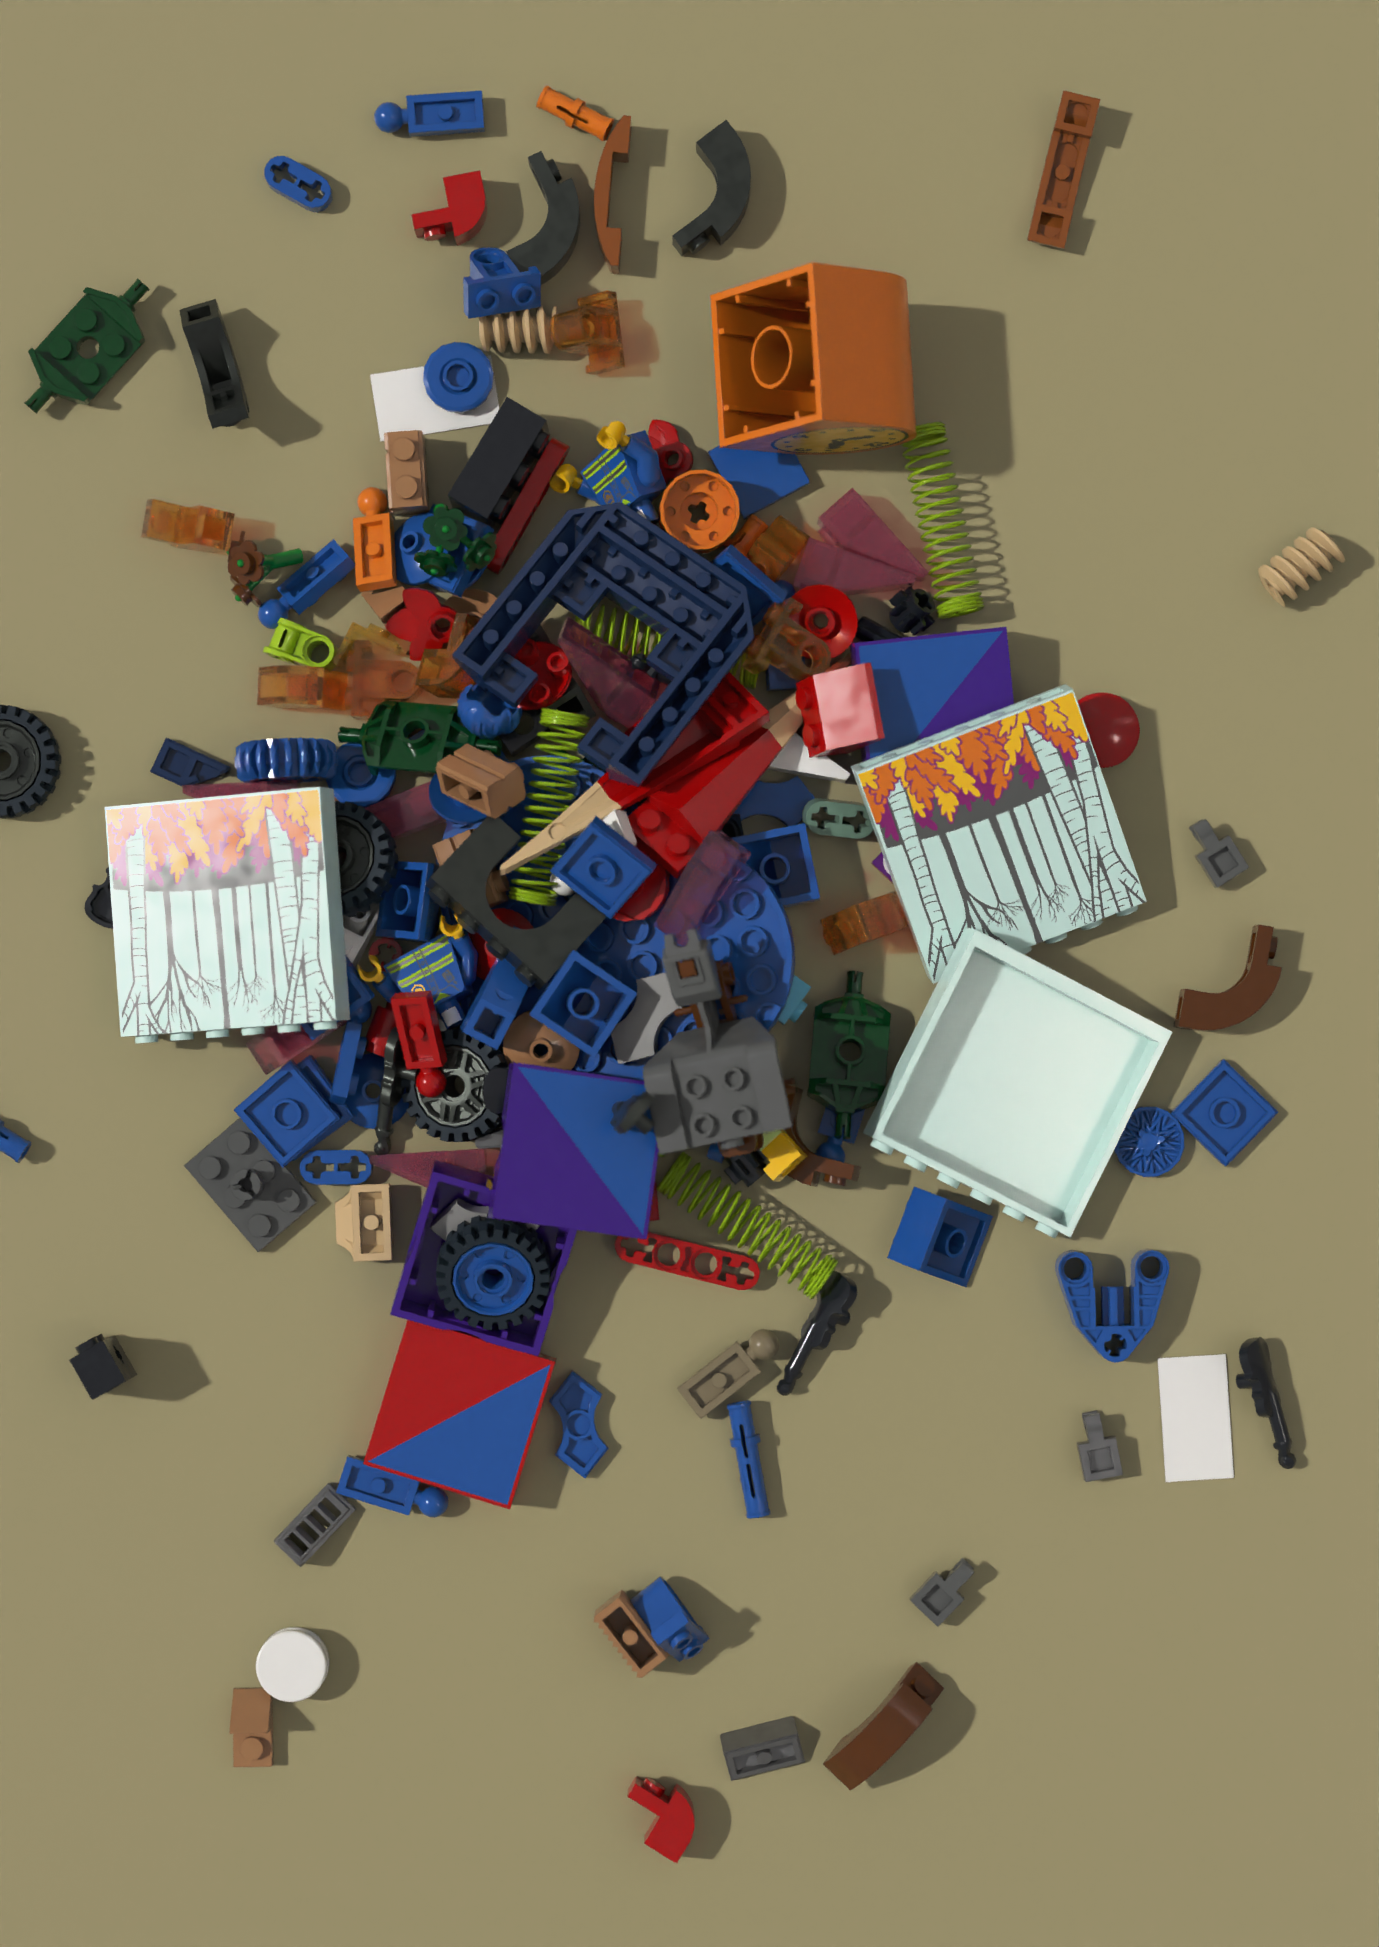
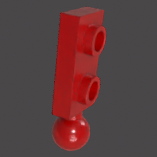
M432 992L395 993L390 1001L406 1069H420L416 1078L417 1090L425 1097H437L446 1088V1077L437 1067H443L447 1062Z

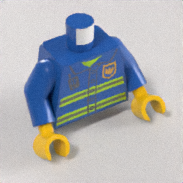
M611 422L609 426L602 427L597 435L598 443L605 449L580 471L582 478L577 477L575 467L570 464H563L550 480L551 488L558 493H566L572 486L576 488L577 494L596 502L598 505L622 502L654 525L660 521L652 501L665 491L666 483L659 467L658 453L652 448L645 430L625 435L626 427L622 422Z
M455 913L454 916L457 921L458 915ZM441 915L440 930L442 934L384 965L383 967L386 972H381L380 962L374 955L368 956L371 963L375 965L373 971L365 972L358 964L357 970L360 978L364 981L372 982L375 989L390 1004V999L395 993L431 991L436 1014L439 1013L446 1029L450 1030L461 1025L466 1017L458 1002L473 994L472 984L477 978L478 952L468 932L462 929L463 927L459 922L456 925H449L446 923L445 917Z

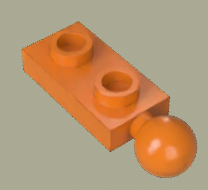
M369 487L359 494L357 500L358 508L365 516L353 518L356 586L360 592L397 586L394 519L389 512L384 513L388 504L385 493L379 488Z

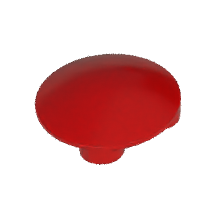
M528 639L514 658L536 672L539 680L517 708L521 706L523 710H537L555 703L563 696L571 682L572 666L567 654L558 646L548 642H534L532 639Z
M1093 693L1078 700L1077 702L1100 768L1113 767L1125 761L1135 750L1140 735L1139 720L1134 709L1124 699L1111 693Z

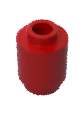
M387 1002L385 1008L377 1006L365 1036L368 1041L365 1050L384 1057L385 1046L391 1029L397 1027L390 1003Z

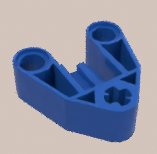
M1151 1249L1140 1250L1131 1260V1285H1129L1130 1323H1124V1286H1101L1102 1324H1096L1093 1267L1088 1256L1079 1251L1069 1250L1060 1254L1055 1262V1272L1073 1325L1096 1352L1110 1362H1121L1128 1358L1154 1325L1170 1268L1165 1255ZM1149 1256H1154L1159 1262V1270L1153 1277H1145L1140 1268L1142 1261ZM1076 1257L1083 1263V1272L1077 1278L1071 1279L1066 1276L1064 1265L1067 1260ZM1112 1334H1117L1116 1338L1123 1342L1122 1346L1116 1347L1115 1353L1110 1354L1111 1350L1104 1347V1343L1111 1341Z

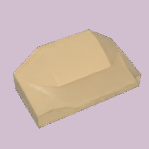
M390 1183L351 1185L349 1193L335 1202L336 1243L352 1254L353 1262L393 1260V1213Z

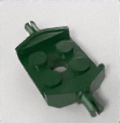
M138 278L124 295L119 297L86 287L83 290L85 295L35 350L31 347L28 351L41 383L39 384L40 388L24 403L36 414L51 396L54 399L58 396L78 404L88 405L145 342L142 330L134 315L136 310L134 305L150 289ZM85 340H96L99 343L97 355L89 359L81 357L79 353L81 344Z
M386 700L376 705L366 724H362L361 729L341 726L339 728L340 732L338 731L340 743L361 744L366 765L371 774L378 776L379 768L437 773V762L448 755L454 756V751L465 744H470L482 751L488 750L496 756H500L502 751L501 740L480 739L462 724L461 719L458 717V706ZM416 729H425L424 734L416 740L407 739L408 735Z
M848 971L847 989L844 996L815 1006L813 1014L814 1024L807 1096L835 1112L837 1116L834 1137L837 1139H841L842 1127L844 1128L843 1139L851 1138V1116L858 1111L876 1106L886 1086L891 1013L881 1005L865 999L864 994H861L864 973L857 971L856 982H854L855 971ZM847 1042L855 1043L860 1048L861 1056L855 1061L845 1060L839 1051L842 1044Z

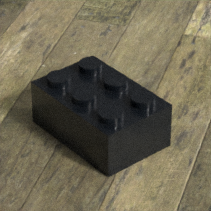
M506 397L448 493L452 507L461 510L464 515L487 524L492 528L496 523L502 525L512 508V505L509 504L511 497L515 491H522L531 475L529 470L535 458L540 459L550 442L548 439L550 434L547 420Z

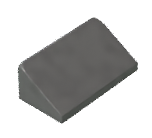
M793 1716L720 1735L731 1781L805 1762Z

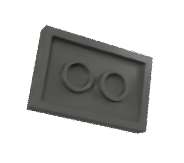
M241 1118L237 1119L184 1165L257 1252L265 1248L317 1203L287 1166L282 1168Z

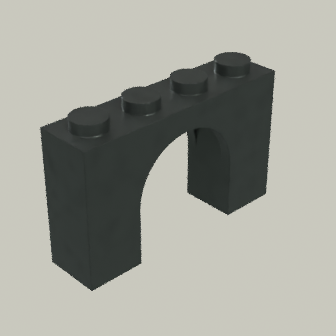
M487 816L436 870L425 885L430 889L428 894L438 905L443 908L449 906L458 915L457 921L466 931L471 934L477 932L488 942L486 948L493 956L501 961L506 959L516 968L514 973L519 980L529 987L534 985L540 989L563 965L571 951H576L607 916L578 893H575L549 922L538 928L516 929L500 921L494 915L487 902L486 882L493 868L508 854L521 837L500 817L493 819Z

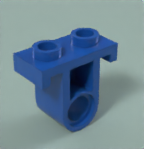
M486 247L474 250L470 254V276L463 277L464 313L470 319L541 307V272L536 266L529 267V271L520 272L507 253L498 248Z
M662 1576L630 1599L634 1608L650 1629V1634L658 1646L679 1662L696 1656L703 1649V1643L710 1639L700 1625L698 1626L677 1594Z

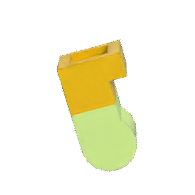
M783 1129L763 1133L764 1144L759 1150L770 1161L763 1170L773 1181L780 1182L807 1155Z

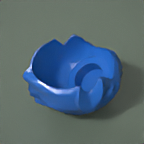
M470 684L466 686L457 700L458 717L461 719L462 724L472 734L483 739H493L501 734H510L520 723L522 716L521 706L515 709L489 690L485 693L478 685L473 686Z

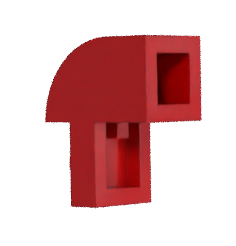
M480 170L443 177L448 207L411 214L417 238L424 237L426 241H434L445 238L447 236L446 232L453 231L456 244L461 245L470 241L479 233L487 216V201Z
M636 1776L628 1788L627 1797L657 1815L644 1835V1844L677 1864L689 1845L694 1832L695 1817L692 1801L686 1791L677 1783L670 1795L667 1796L664 1794L665 1787L649 1777H646L643 1781Z

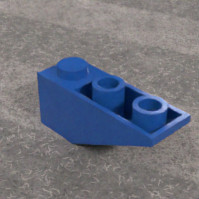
M497 958L460 1026L463 1033L496 1050L510 1027L529 987L515 975L514 971L516 968L506 959L501 961Z

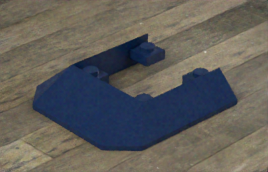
M622 502L568 510L452 654V658L485 693L489 690L516 709L539 678L536 672L514 657L557 603L583 621H586L601 600L607 597L661 634L663 638L646 658V664L671 680V683L629 736L600 717L577 746V752L609 773V779L640 787L754 641L746 586Z

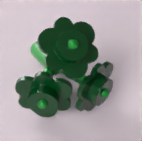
M440 503L433 509L434 516H429L424 520L423 529L430 535V544L436 547L435 550L417 552L414 555V560L420 564L419 567L425 573L435 577L449 575V572H456L458 566L454 563L455 558L443 553L444 549L448 551L457 549L460 542L469 548L463 556V562L466 564L468 571L472 572L476 568L482 569L493 560L497 544L494 543L496 540L495 534L489 532L483 538H476L474 542L466 536L468 530L463 525L464 514L461 510L457 508L449 510L446 504Z

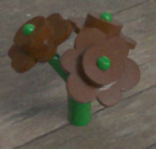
M241 531L240 540H232L231 546L226 549L228 554V572L231 575L230 581L235 585L231 591L235 595L236 601H241L246 606L252 602L256 607H260L262 603L252 593V590L272 570L303 563V554L297 548L265 555L261 551H257V546L253 541H244L245 531Z

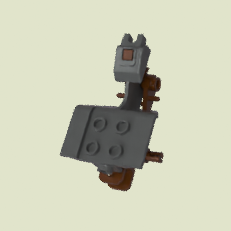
M698 928L687 930L689 941L684 947L677 943L675 933L664 935L663 966L674 1001L677 1006L684 1007L676 1009L674 1015L679 1017L693 1014L697 1029L677 1033L643 1066L645 1089L655 1098L649 1107L652 1121L655 1123L653 1126L659 1154L713 1143L718 1144L720 1153L725 1157L757 1151L763 1147V1133L793 1127L787 1095L797 1094V1086L786 1089L785 1086L796 1084L795 1079L791 1077L783 1080L775 1038L754 1017L737 1019L734 1004L747 1002L748 996L745 994L732 996L730 985H735L736 979L731 962L715 961L711 941L709 939H702ZM716 999H720L723 1008L719 1009V1014H725L726 1019L719 1020Z

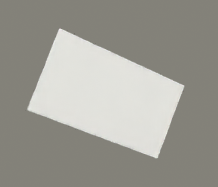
M491 355L486 356L490 360L491 367L493 370ZM424 366L370 375L380 441H384V433L422 430L424 435L491 424L499 411L495 379H493V388L484 403L474 410L455 413L436 406L427 395L423 382Z
M1226 1354L1157 1358L1165 1481L1234 1478Z

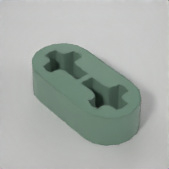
M814 798L807 802L802 811V820L806 827L819 835L860 839L870 835L874 830L865 805L859 802ZM820 807H823L826 813L835 815L834 820L823 819L821 825L818 826L817 821L811 818L813 813H819ZM857 811H860V815L866 818L865 824H858L857 830H854L852 824L843 821V816L855 817Z

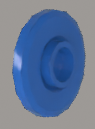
M453 342L441 346L430 355L424 366L423 382L427 395L436 406L448 412L464 413L476 409L487 400L493 388L494 373L490 360L479 348L469 343Z
M346 743L336 751L338 754L337 775L332 779L326 780L329 788L334 789V797L339 802L345 804L346 801L363 808H369L381 803L391 793L396 781V770L379 768L378 776L372 775L366 765L361 744Z
M1155 1106L1139 1107L1134 1109L1114 1151L1119 1162L1129 1172L1142 1177L1160 1176L1170 1171L1180 1161L1184 1150V1132L1178 1120L1168 1111Z

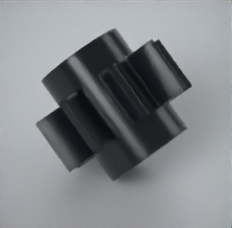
M909 586L904 591L900 590L889 600L894 606L889 612L890 621L900 632H911L915 636L920 631L924 632L935 622L934 618L930 615L935 610L934 600L923 589L914 590L912 586Z
M760 1150L733 1157H724L730 1165L724 1172L735 1185L742 1180L749 1187L766 1173L763 1169L767 1166L764 1163L767 1158Z

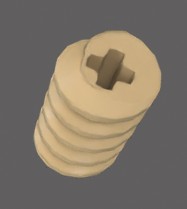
M541 305V307H538L535 316H531L530 310L526 309L521 310L520 315H516L515 311L507 312L504 315L495 314L479 317V338L483 351L489 352L493 342H496L498 351L504 353L508 342H511L514 353H519L523 343H526L529 353L534 354L538 344L541 343L544 353L550 354L557 338V306L553 307L550 316H546L543 305Z
M1313 527L1309 528L1306 531V538L1299 536L1294 540L1295 548L1286 546L1282 550L1283 558L1275 555L1270 559L1271 567L1263 564L1258 568V574L1263 586L1281 606L1285 607L1283 595H1287L1293 600L1298 598L1294 588L1296 585L1305 591L1310 589L1306 577L1310 576L1317 582L1322 579L1318 570L1319 567L1324 568L1328 572L1333 571L1334 569L1330 561L1332 557L1341 563L1345 561L1343 552L1326 532Z

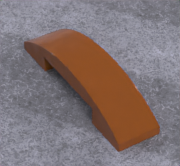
M1063 91L1027 241L1064 249L1100 99Z
M628 115L622 116L605 144L599 161L594 188L597 236L601 252L611 274H619L622 247V228L608 227L613 162L629 163L632 124L631 116Z

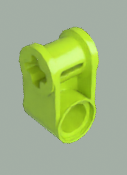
M281 617L277 622L278 626L274 631L269 646H265L263 649V653L290 664L295 663L320 673L333 670L339 663L340 658L339 649L328 637ZM318 645H327L329 647L327 659L320 663L313 662L311 657L313 649Z

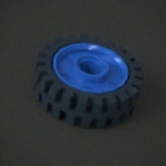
M488 1214L484 1221L481 1220L480 1215L472 1217L469 1225L463 1221L457 1226V1232L452 1230L447 1235L446 1242H443L440 1247L436 1267L438 1293L440 1299H444V1306L450 1312L454 1309L455 1317L460 1321L465 1317L468 1318V1325L476 1328L478 1322L483 1323L484 1330H492V1324H498L499 1330L508 1329V1322L510 1321L513 1322L514 1326H517L523 1322V1316L530 1319L535 1314L536 1307L540 1309L544 1303V1298L548 1294L551 1276L550 1258L548 1251L546 1252V1245L542 1238L538 1240V1233L532 1227L527 1230L526 1223L516 1222L514 1224L512 1221L488 1218ZM490 1269H497L501 1271V1273L497 1275H490L486 1273V1271Z

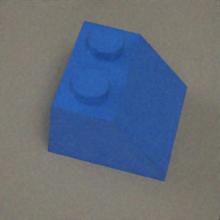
M805 823L730 838L733 855L755 869L767 881L784 908L820 901Z
M398 861V863L394 864L397 870L396 878H391L389 881L392 885L388 893L383 891L381 894L383 900L379 905L376 936L411 942H429V940L435 938L439 927V905L428 894L430 889L425 884L440 866L433 863Z
M572 950L529 1015L594 1058L638 993Z
M914 1186L887 1258L926 1274L967 1287L993 1216Z

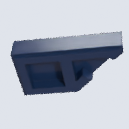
M166 738L150 772L187 789L228 774L231 767Z

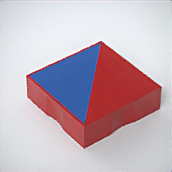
M407 1320L363 1464L510 1509L557 1358L539 1353V1356L485 1342L466 1332L442 1330Z

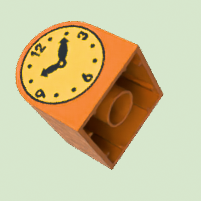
M811 262L710 295L720 448L801 455L843 454L888 448L909 442L916 437L907 281L904 277L882 271Z

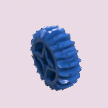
M273 738L241 743L236 747L234 761L237 778L244 783H311L329 780L337 775L338 754L336 752V744L323 738Z

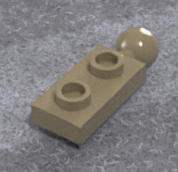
M758 1330L750 1337L749 1347L745 1350L736 1341L677 1388L699 1418L702 1419L761 1372L754 1362L757 1359L767 1360L775 1356L779 1349L778 1337L770 1330Z

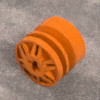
M705 469L689 470L675 477L665 489L658 509L659 526L663 531L697 554L710 553L722 547L733 534L740 516L739 498L733 486L720 474ZM698 505L704 506V515L708 519L706 521L700 519L697 523L692 522V513L688 511L689 507L696 509Z

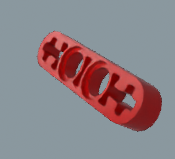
M553 437L546 446L496 535L494 543L497 544L493 560L486 567L488 570L499 575L506 566L550 488V480L564 463L570 450V446Z
M650 1231L647 1232V1239H637L640 1244L649 1246V1238L657 1239L652 1249V1262L644 1260L647 1254L644 1251L636 1250L633 1256L626 1254L627 1250L621 1246L622 1239L628 1240L630 1237L617 1236L615 1241L617 1255L626 1262L737 1290L752 1288L757 1284L760 1277L758 1264L753 1258L746 1255ZM672 1243L680 1251V1258L673 1265H665L658 1258V1250L664 1244ZM701 1253H710L717 1260L716 1269L708 1275L699 1273L695 1268V1259ZM722 1257H730L731 1260L728 1266L739 1268L742 1262L748 1263V1269L754 1272L753 1277L746 1278L744 1284L737 1282L735 1274L726 1272V1280L718 1279L717 1277L723 1268Z

